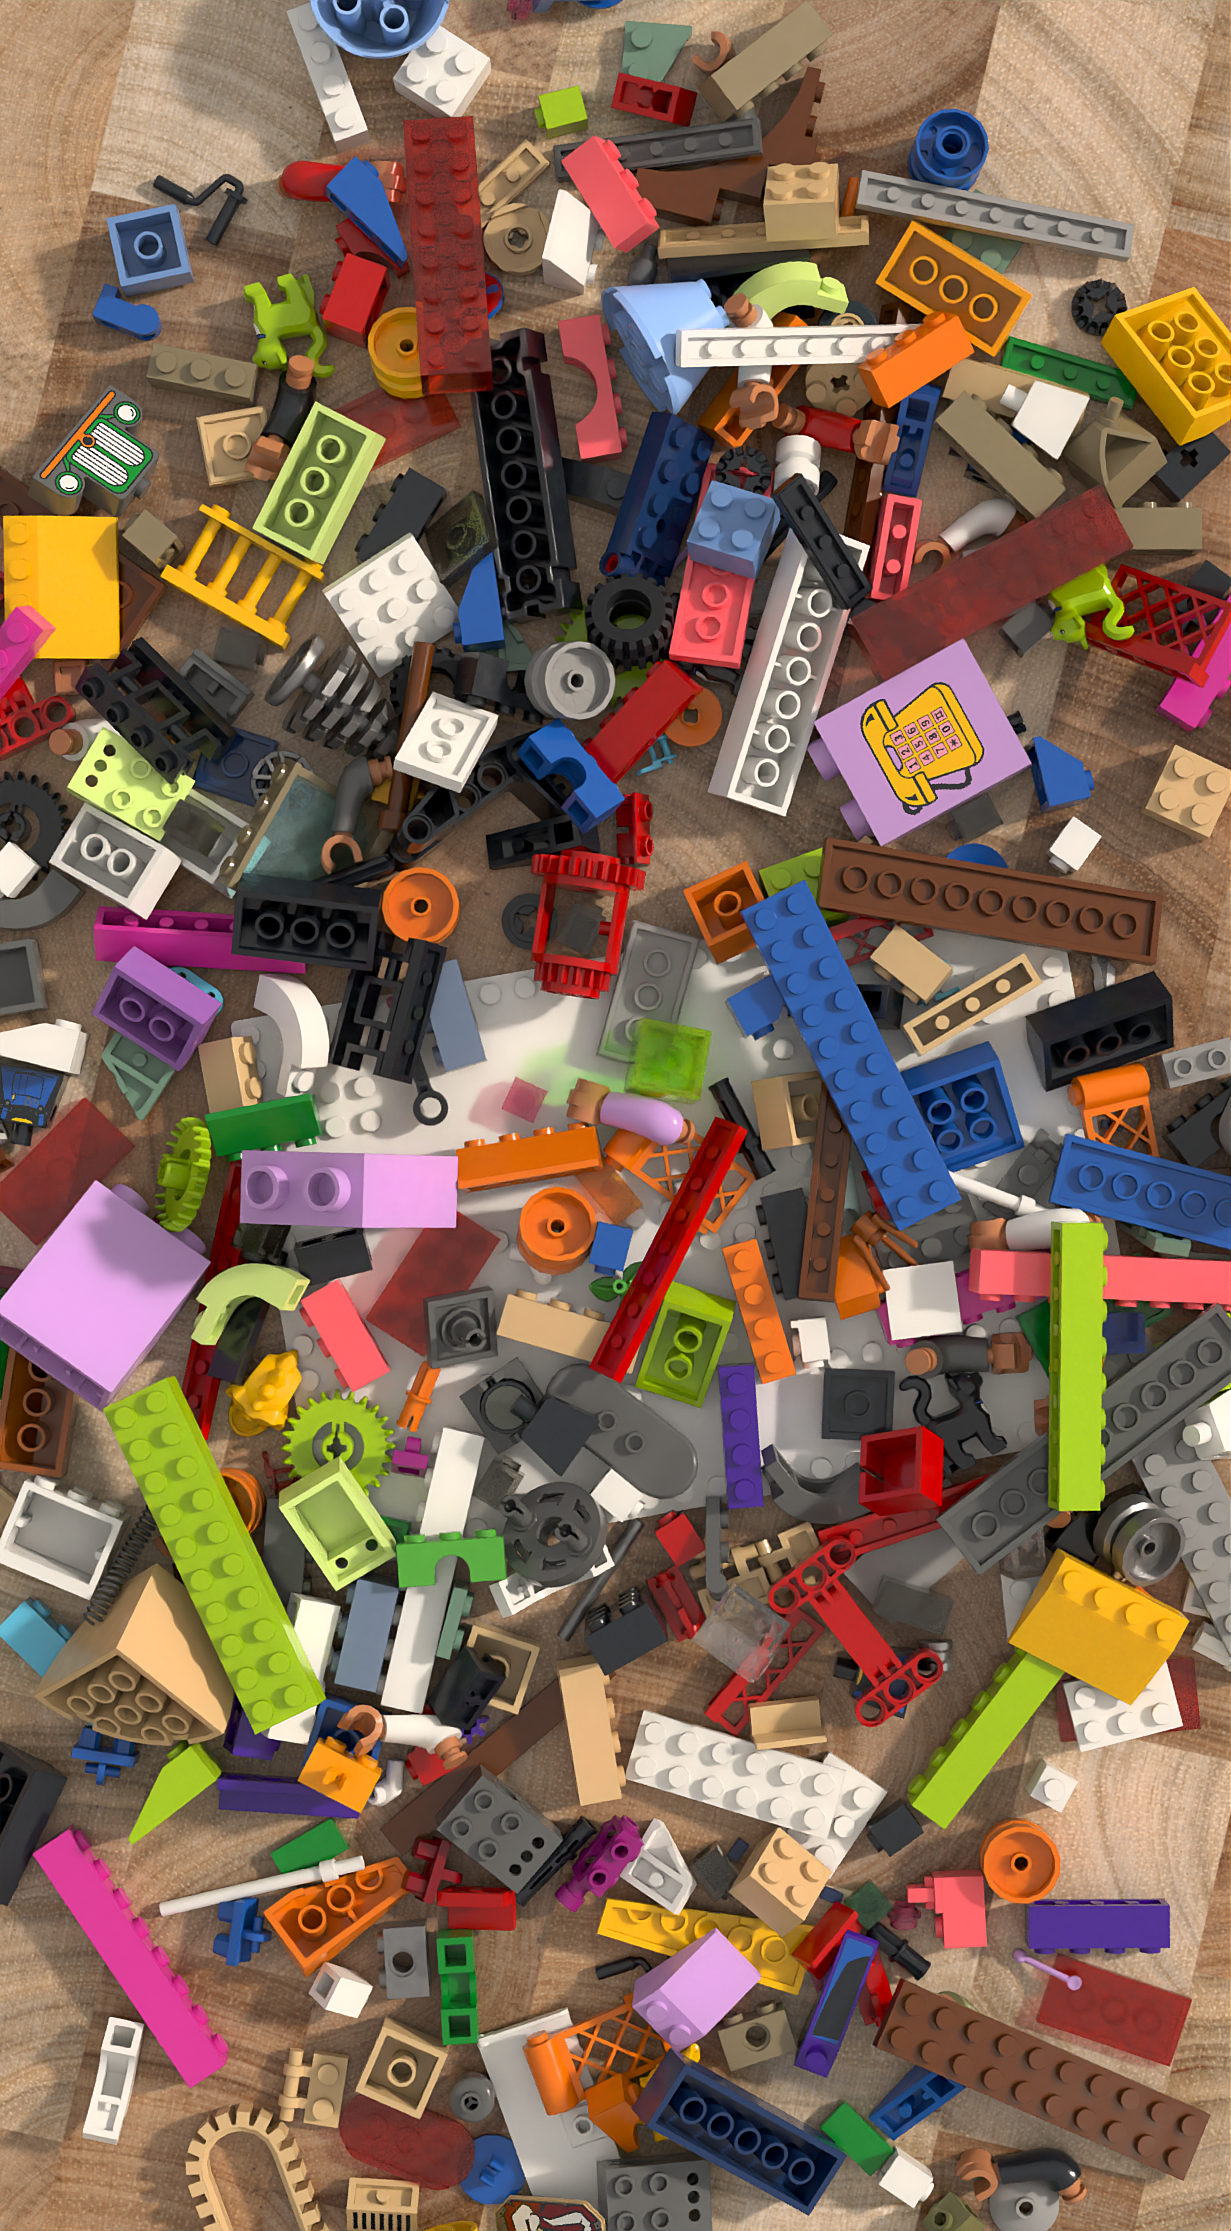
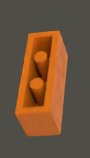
M935 311L927 315L923 319L924 323L916 329H909L898 334L894 338L895 342L890 346L876 349L866 356V361L857 366V369L874 404L886 408L892 407L975 352L958 315Z

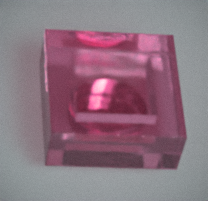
M515 1077L501 1109L534 1123L548 1091Z

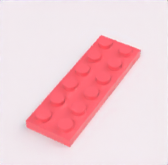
M707 464L696 517L711 481H716L715 470L717 464ZM740 467L739 470H734L733 472L728 471V474L739 477L740 489H744V483H746L747 478L759 476V474L748 471V468ZM771 471L770 485L763 496L772 498L770 494L774 489L775 471ZM688 553L669 650L670 660L739 669L756 580L690 560Z

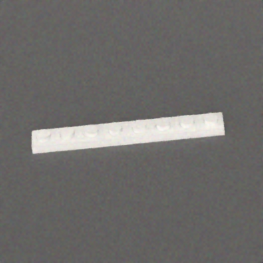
M922 324L676 329L675 366L712 367L863 363L866 361V356L872 351L890 346L895 342L894 338L898 334L909 329L914 330Z

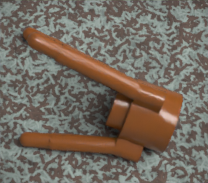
M867 1211L851 1227L850 1231L855 1235L851 1242L860 1250L885 1291L890 1290V1285L866 1245L869 1244L874 1248L882 1241L909 1266L919 1265L917 1261L887 1236V1232L913 1248L918 1247V1242L886 1222L878 1213L874 1215Z

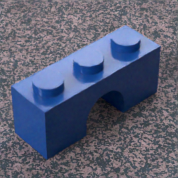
M559 718L530 735L516 753L538 780L548 774L555 773L564 776L570 781L573 792L561 808L583 834L613 815L625 800L617 785L610 781L597 765L596 760L586 752L576 740L573 732Z

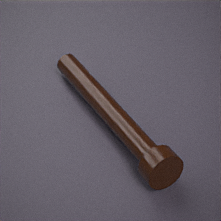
M416 641L413 644L395 757L426 703L435 645ZM393 769L387 810L379 811L376 829L398 834L402 823L409 816L407 813L413 776ZM412 827L407 828L409 835L412 833Z

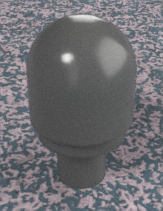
M648 243L644 244L641 257H635L634 261L631 262L627 276L628 286L654 284L658 273V263L654 262L658 249L657 246Z

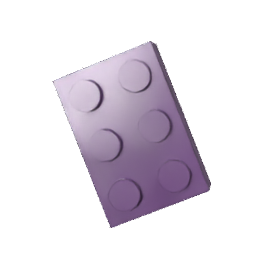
M133 946L114 966L92 1011V1015L177 1071H180L198 1051V1045L202 1044L222 1003Z

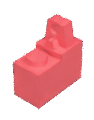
M980 1869L931 1871V1876H924V1883L906 1884V1900L908 1903L925 1902L926 1909H934L936 1914L940 1913V1917H934L935 1938H941L945 1949L987 1947L984 1878Z

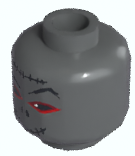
M469 2071L461 2074L454 2080L450 2089L449 2104L451 2111L457 2118L464 2122L475 2123L486 2118L494 2107L495 2090L493 2083L486 2075L480 2072Z

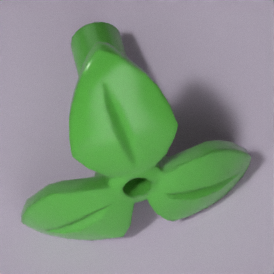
M642 1261L634 1262L626 1267L623 1271V1280H615L612 1277L596 1279L589 1285L590 1291L595 1297L605 1302H610L620 1296L622 1297L620 1300L621 1304Z

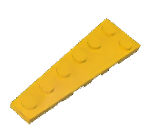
M606 1898L596 1933L672 1957L714 1928H717L760 1972L761 1979L757 1983L798 1995L806 1970L791 1954L814 1928V1925L801 1923L781 1937L758 1917L683 1908L680 1914L677 1915L659 1904Z

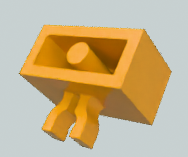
M328 1736L325 1740L319 1737L297 1781L361 1813L383 1769L377 1767L378 1761L367 1754L357 1757L346 1751V1744L338 1739Z

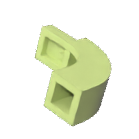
M800 261L780 263L765 268L748 278L733 294H745L751 304H758L763 308L770 320L783 309L796 305H808L844 314L849 303L844 284L831 277L820 278L817 264Z
M250 1263L229 1268L214 1277L196 1298L198 1302L207 1306V1308L201 1311L195 1319L193 1325L195 1330L191 1338L202 1345H216L234 1310L242 1302L252 1297H259L280 1310L294 1311L310 1279L292 1269L278 1265Z

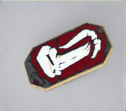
M510 2195L495 2211L497 2231H607L605 2218L587 2200Z

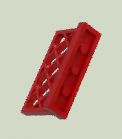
M1121 564L1111 582L1116 596L1123 602L1124 606L1122 620H1119L1116 626H1131L1147 618L1150 630L1137 636L1132 635L1124 641H1116L1107 637L1103 631V620L1110 611V608L1095 612L1090 623L1085 621L1088 644L1094 648L1204 688L1209 678L1205 670L1231 623V603ZM1127 577L1135 578L1138 589L1122 595L1121 588ZM1163 588L1166 599L1150 606L1147 594ZM1141 597L1144 609L1128 616L1125 604ZM1191 598L1195 609L1178 616L1175 604ZM1169 607L1172 619L1156 626L1153 614ZM1216 608L1224 610L1218 622L1209 626L1206 625L1203 614ZM1194 618H1198L1200 630L1184 637L1181 625ZM1175 628L1178 640L1166 646L1161 645L1159 635ZM1203 638L1205 646L1199 658L1190 656L1187 645Z

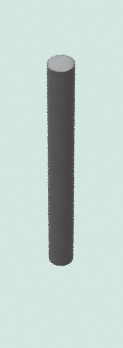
M636 1518L630 1521L609 1553L614 1566L592 1579L558 1631L557 1635L567 1642L570 1640L645 1525Z

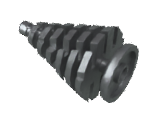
M314 633L300 645L279 671L266 692L265 701L272 706H279L298 688H301L302 692L282 722V729L295 735L296 731L299 732L304 728L302 738L311 742L318 741L325 735L322 743L323 747L337 749L349 738L344 750L353 757L362 753L365 746L368 747L372 742L373 744L365 754L367 761L378 759L379 762L384 755H389L393 768L401 718L397 716L390 721L389 725L382 727L388 721L393 708L385 698L376 703L381 688L375 678L372 682L369 680L363 685L369 671L361 660L358 665L356 663L352 665L357 653L349 644L345 643L344 647L340 646L316 673L313 672L312 669L318 662L325 647L323 639Z

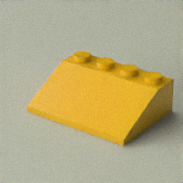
M1195 287L1114 315L1100 344L1179 446L1202 438L1231 420V333Z
M3 516L5 621L17 606L30 605L57 628L33 659H117L120 654L118 517Z
M1057 1548L1007 1642L1132 1705L1172 1654L1189 1620L1177 1609Z

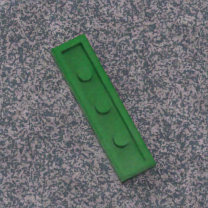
M1009 336L1000 366L1088 392L1090 400L1108 405L1111 397L1120 398L1124 401L1122 409L1132 411L1137 390L1120 369Z

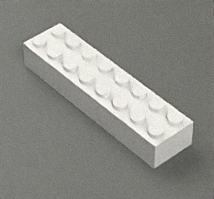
M791 528L785 541L708 788V793L781 816H786L814 727V721L822 702L850 609L842 610ZM840 535L863 571L870 546Z

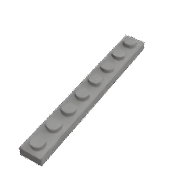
M862 170L860 173L855 202L856 209L1121 262H1127L1130 258L1135 224Z

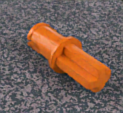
M427 1361L421 1363L411 1390H406L405 1394L408 1397L396 1422L398 1426L404 1429L409 1427V1431L417 1432L427 1404L432 1402L430 1396L441 1368L432 1369L427 1365Z

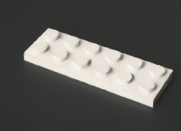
M645 1709L642 1714L625 1779L827 1840L847 1770L775 1748L757 1750L752 1741Z

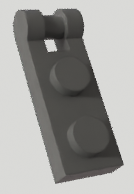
M1040 1128L995 1188L1017 1197L1024 1195L1033 1199L1056 1168L1062 1143L1056 1144L1048 1138L1049 1133ZM1039 1148L1049 1155L1044 1164L1033 1157ZM988 1200L982 1205L984 1209L996 1218H1003L1008 1221L1019 1217L1014 1214V1210Z
M720 1496L706 1497V1587L711 1598L719 1602L727 1599L730 1594L729 1585L723 1575V1563H729V1542H723V1529H729L728 1507L723 1508Z

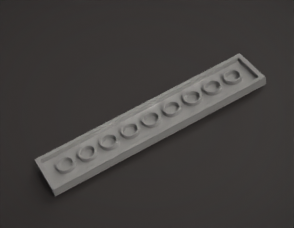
M1141 1331L1107 1348L1103 1373L1106 1376V1386L1154 1349L1146 1331ZM1183 1419L1130 1461L1150 1500L1182 1525L1186 1537L1185 1548L1180 1560L1231 1659V1499L1212 1461L1200 1460L1197 1457L1195 1448L1188 1446L1184 1442L1182 1434L1187 1426Z

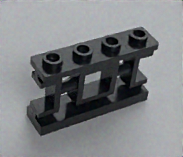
M143 637L134 640L128 650L126 648L121 650L114 663L119 669L118 671L109 674L99 663L90 664L83 670L75 686L76 691L169 784L176 782L181 774L184 776L189 772L195 761L189 753L199 749L209 760L214 758L218 760L226 755L238 734ZM136 679L143 687L140 688L133 680ZM120 687L127 696H124L117 688ZM151 701L167 719L158 723L141 705ZM184 727L191 736H188L181 728ZM167 735L176 743L175 745L166 738Z
M378 930L372 972L351 969L348 976L337 1024L329 1048L328 1063L360 1071L365 1054L377 1058L373 1075L412 1084L447 947L409 937L405 954L391 951L395 935ZM386 958L389 960L383 979L379 978L378 974L382 959ZM402 962L408 964L404 983L397 982ZM382 987L395 989L386 1023L373 1020ZM368 1026L371 1028L366 1047L360 1046L364 1028ZM384 1031H389L390 1036L386 1051H379Z

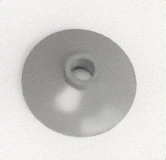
M999 2180L995 2192L989 2197V2209L992 2219L1001 2231H1047L1057 2218L1059 2197L1057 2191L1049 2190L1046 2185L1040 2182L1003 2185L1002 2180ZM1023 2202L1032 2204V2208L1028 2212H1021L1019 2207Z

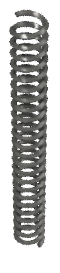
M148 1505L145 1506L146 1510L142 1511L143 1516H139V1522L135 1523L136 1528H132V1534L128 1535L129 1540H125V1546L121 1547L122 1552H118L119 1557L114 1559L115 1564L111 1565L112 1569L107 1571L108 1576L104 1577L105 1582L100 1583L101 1588L97 1589L98 1594L93 1595L94 1600L90 1601L91 1606H87V1612L83 1613L84 1619L92 1626L95 1623L86 1615H90L98 1621H103V1618L92 1613L90 1609H94L102 1615H107L105 1610L96 1607L93 1603H98L103 1608L110 1609L107 1603L100 1601L97 1597H101L109 1603H114L112 1598L102 1594L100 1590L105 1591L112 1597H117V1594L107 1589L104 1584L116 1591L121 1590L119 1586L109 1582L107 1578L120 1585H124V1582L113 1576L111 1572L123 1579L128 1578L125 1573L116 1570L114 1566L127 1573H131V1570L120 1564L118 1560L130 1567L135 1566L132 1561L123 1558L121 1554L126 1555L133 1561H138V1558L126 1552L125 1548L137 1555H141V1551L130 1546L128 1542L133 1543L140 1549H145V1546L133 1540L132 1536L144 1543H148V1539L137 1534L135 1530L147 1537H152L149 1531L140 1528L138 1525H143L148 1530L155 1531L152 1525L142 1521L143 1518L151 1524L157 1525L154 1518L145 1514L149 1513L152 1515Z

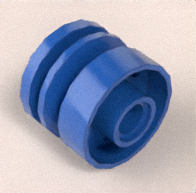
M944 109L928 116L919 127L907 160L908 173L911 180L969 191L982 170L989 150L988 135L981 122L970 113L958 109Z

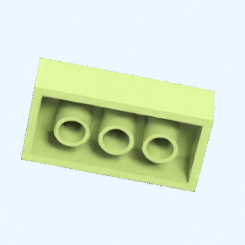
M315 401L252 529L315 562L324 564L386 438Z

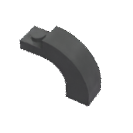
M52 869L41 885L30 895L20 899L0 898V928L12 931H32L47 927L65 917L78 904L86 892L61 873Z
M773 1443L761 1450L764 1462L761 1470L769 1481L772 1499L782 1510L791 1516L811 1523L836 1524L856 1519L870 1512L869 1509L858 1503L860 1473L865 1472L858 1462L834 1477L810 1479L798 1474Z

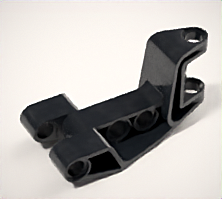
M541 728L484 748L460 793L435 784L404 820L397 836L392 840L386 851V854H389L392 858L394 870L402 872L412 869L439 848L449 834L505 792H511L540 820L565 815L566 813L561 807L572 793L568 796L562 793L566 786L562 782L558 785L553 782L557 777L555 773L548 774L538 780L516 754L527 738ZM482 776H491L495 779L497 787L491 788L486 786L482 781ZM455 797H466L471 807H460ZM412 827L411 835H409L407 832V828ZM401 846L400 848L405 852L411 853L412 857L408 859L400 857L396 852V847Z

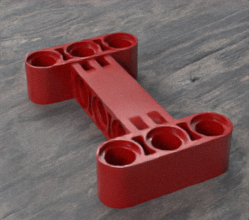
M0 571V580L4 581V573ZM4 592L0 595V608L5 606ZM20 675L0 700V736L3 739V746L0 749V761L11 758L48 740L53 731L61 729L68 723L75 722V708L60 696L48 697L35 704L22 675ZM58 705L65 706V718L60 722H52L50 718L51 710ZM31 720L35 725L33 734L29 737H21L19 735V726L24 721Z
M834 1536L776 1579L769 1586L767 1592L768 1601L771 1608L780 1614H789L806 1601L811 1603L871 1681L872 1685L855 1699L854 1712L858 1721L863 1726L869 1728L877 1727L937 1682L943 1673V1663L939 1655L929 1648H921L902 1662L837 1579L855 1563L856 1550L848 1538ZM837 1544H844L849 1548V1556L843 1562H835L830 1558V1551ZM808 1566H816L821 1570V1578L814 1584L806 1583L802 1579V1572ZM781 1587L789 1588L794 1593L793 1600L787 1605H779L774 1601V1593ZM924 1657H930L936 1661L935 1670L927 1675L917 1671V1664ZM895 1679H903L908 1683L907 1691L901 1696H894L889 1693V1685ZM867 1701H875L880 1705L879 1713L872 1718L864 1717L860 1711L861 1706Z

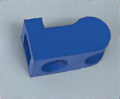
M105 283L92 314L95 322L144 341L153 340L158 337L162 329V323L156 310L150 305L141 304L136 306L121 300L122 295L119 289Z

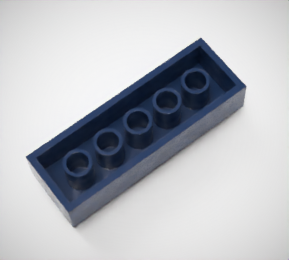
M672 2048L668 2050L631 2108L648 2128L808 2216L847 2157L830 2137Z

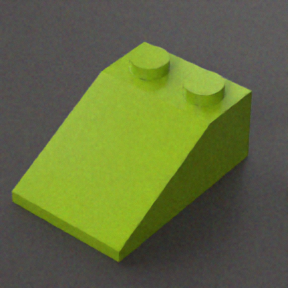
M672 1281L662 1301L635 1387L702 1408L732 1322L736 1302Z
M187 1739L181 1740L166 1754L169 1760L163 1766L128 1838L131 1845L135 1844L218 1779L224 1767L204 1741L189 1744Z

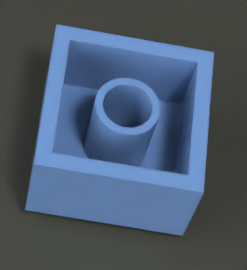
M175 204L106 218L120 285L126 297L195 283L181 216Z
M712 480L687 539L690 560L756 580L781 519L779 508L774 500Z

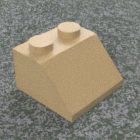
M818 1071L751 1081L762 1151L815 1142L822 1078Z

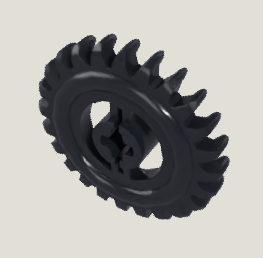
M5 771L4 780L2 783L0 782V808L11 804L10 811L0 815V838L6 841V844L11 842L18 847L30 838L32 827L30 821L24 816L25 805L31 808L39 820L40 833L34 845L24 852L41 866L43 872L49 874L51 870L48 863L67 833L63 830V827L72 822L69 818L61 817L67 811L68 806L65 804L56 806L61 794L55 792L48 795L51 788L49 782H45L38 788L39 778L37 775H33L29 782L26 783L23 771L18 772L16 781L13 780L8 771ZM15 819V822L21 825L20 831H14L12 836L6 830V826L12 825ZM38 872L32 878L35 882L39 879Z

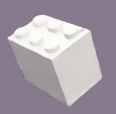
M34 1475L24 1481L0 1538V1563L91 1600L94 1598V1594H98L97 1589L101 1588L100 1583L105 1582L104 1577L108 1575L107 1571L110 1570L132 1514L125 1512V1505L114 1500L107 1499L106 1503L93 1499L94 1493L79 1486H74L73 1489L60 1485L62 1480L58 1477Z

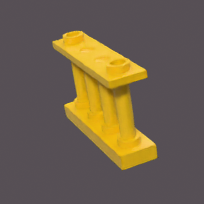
M202 504L199 511L202 516L209 520L183 565L179 564L175 569L167 564L160 577L165 583L285 651L292 640L290 635L285 632L288 628L285 624L311 579L322 585L325 583L326 577L321 572L323 566L305 556L300 560L230 520L232 514L222 507L213 504L212 508H209ZM223 527L239 536L213 583L209 582L207 586H204L195 580L197 576L195 571L219 529ZM252 544L268 553L269 556L244 599H239L236 604L225 598L227 594L225 589ZM282 561L300 572L274 617H269L265 621L255 615L257 612L255 606Z

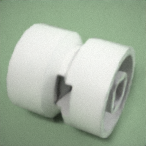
M791 435L779 440L776 446L775 462L778 466L775 468L774 491L795 473H802L815 496L818 494L820 476L818 469L820 468L821 446L818 441L805 435Z

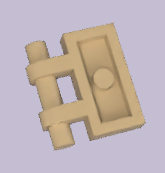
M804 1521L777 1533L782 1547L772 1550L768 1538L754 1543L760 1555L757 1557L761 1567H765L771 1583L783 1575L778 1561L788 1558L791 1567H793L820 1546L810 1522ZM808 1566L802 1572V1579L806 1583L814 1584L820 1580L821 1570L816 1566ZM781 1587L774 1593V1596L778 1597L781 1605H787L793 1600L789 1588Z
M754 1543L742 1548L740 1545L730 1548L729 1563H723V1569L736 1565L739 1574L726 1579L730 1588V1594L727 1599L720 1602L713 1600L707 1587L697 1590L709 1624L769 1603L767 1592L770 1585L763 1567L760 1566L749 1570L746 1563L747 1560L759 1556ZM706 1557L700 1559L701 1563L688 1567L693 1580L706 1576Z
M290 2048L288 2061L284 2062L283 2074L286 2077L284 2090L279 2093L278 2105L281 2106L279 2119L282 2121H293L295 2108L305 2109L303 2123L338 2128L350 2055L315 2050L311 2064L302 2062L304 2050ZM300 2077L310 2078L308 2095L297 2093Z

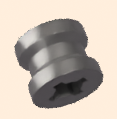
M923 1639L917 1641L918 1649L929 1648L939 1655L943 1663V1671L953 1670V1662L949 1659V1651L953 1648L952 1640ZM924 1657L918 1662V1670L932 1672L935 1670L936 1661L933 1658Z

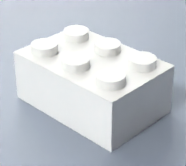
M85 802L49 863L82 884L147 920L181 864L182 859L163 845Z

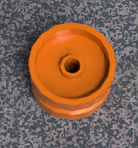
M415 867L402 871L390 881L383 894L382 911L386 924L397 938L408 943L410 937L440 944L452 935L458 925L461 904L458 892L445 875L431 868ZM419 900H424L428 905L424 913H418L414 906L419 905Z
M562 1187L543 1189L531 1196L522 1208L516 1236L519 1253L526 1263L540 1273L550 1275L570 1273L580 1267L589 1256L595 1237L597 1222L593 1208L585 1197L572 1189ZM553 1229L559 1230V1233H556V1232H554V1231H552V1230H553Z
M1008 1818L997 1822L985 1833L979 1846V1864L988 1885L999 1897L1012 1903L1029 1904L1044 1898L1054 1888L1059 1878L1061 1861L1059 1853L1051 1837L1039 1824L1026 1818ZM1018 1857L1025 1858V1861L1022 1864H1020L1017 1861L1014 1865V1862Z

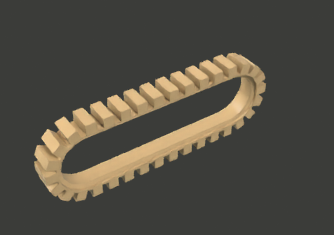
M240 2103L236 2117L231 2105L218 2109L215 2119L209 2115L200 2124L188 2148L187 2153L189 2155L185 2161L186 2175H195L191 2177L188 2184L192 2198L205 2194L199 2197L195 2206L200 2219L213 2214V2216L206 2218L203 2226L204 2231H234L212 2174L209 2157L211 2148L218 2139L228 2133L239 2131L255 2134L267 2144L275 2160L300 2231H329L326 2221L319 2222L322 2210L318 2200L305 2204L312 2201L315 2191L310 2179L297 2183L305 2179L307 2170L303 2159L290 2163V2161L297 2159L299 2148L295 2138L282 2143L289 2131V2128L282 2120H279L273 2126H269L274 2112L262 2107L257 2117L254 2118L252 2117L253 2104Z

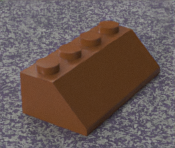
M9 1347L0 1405V1469L62 1478L68 1473L79 1395L11 1347Z

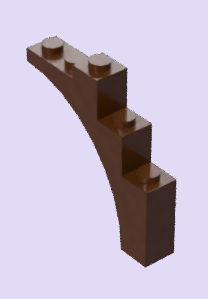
M807 67L799 92L786 114L762 138V156L726 160L720 164L689 171L664 172L638 168L636 179L639 186L636 189L642 199L646 198L653 205L657 213L655 217L692 227L712 226L713 220L720 221L724 201L718 198L759 207L761 197L765 195L768 167L784 163L811 165L815 162H820L822 153L816 152L818 140L806 138L805 136H813L817 116L811 115L814 102L821 104L825 83L819 81L821 69Z

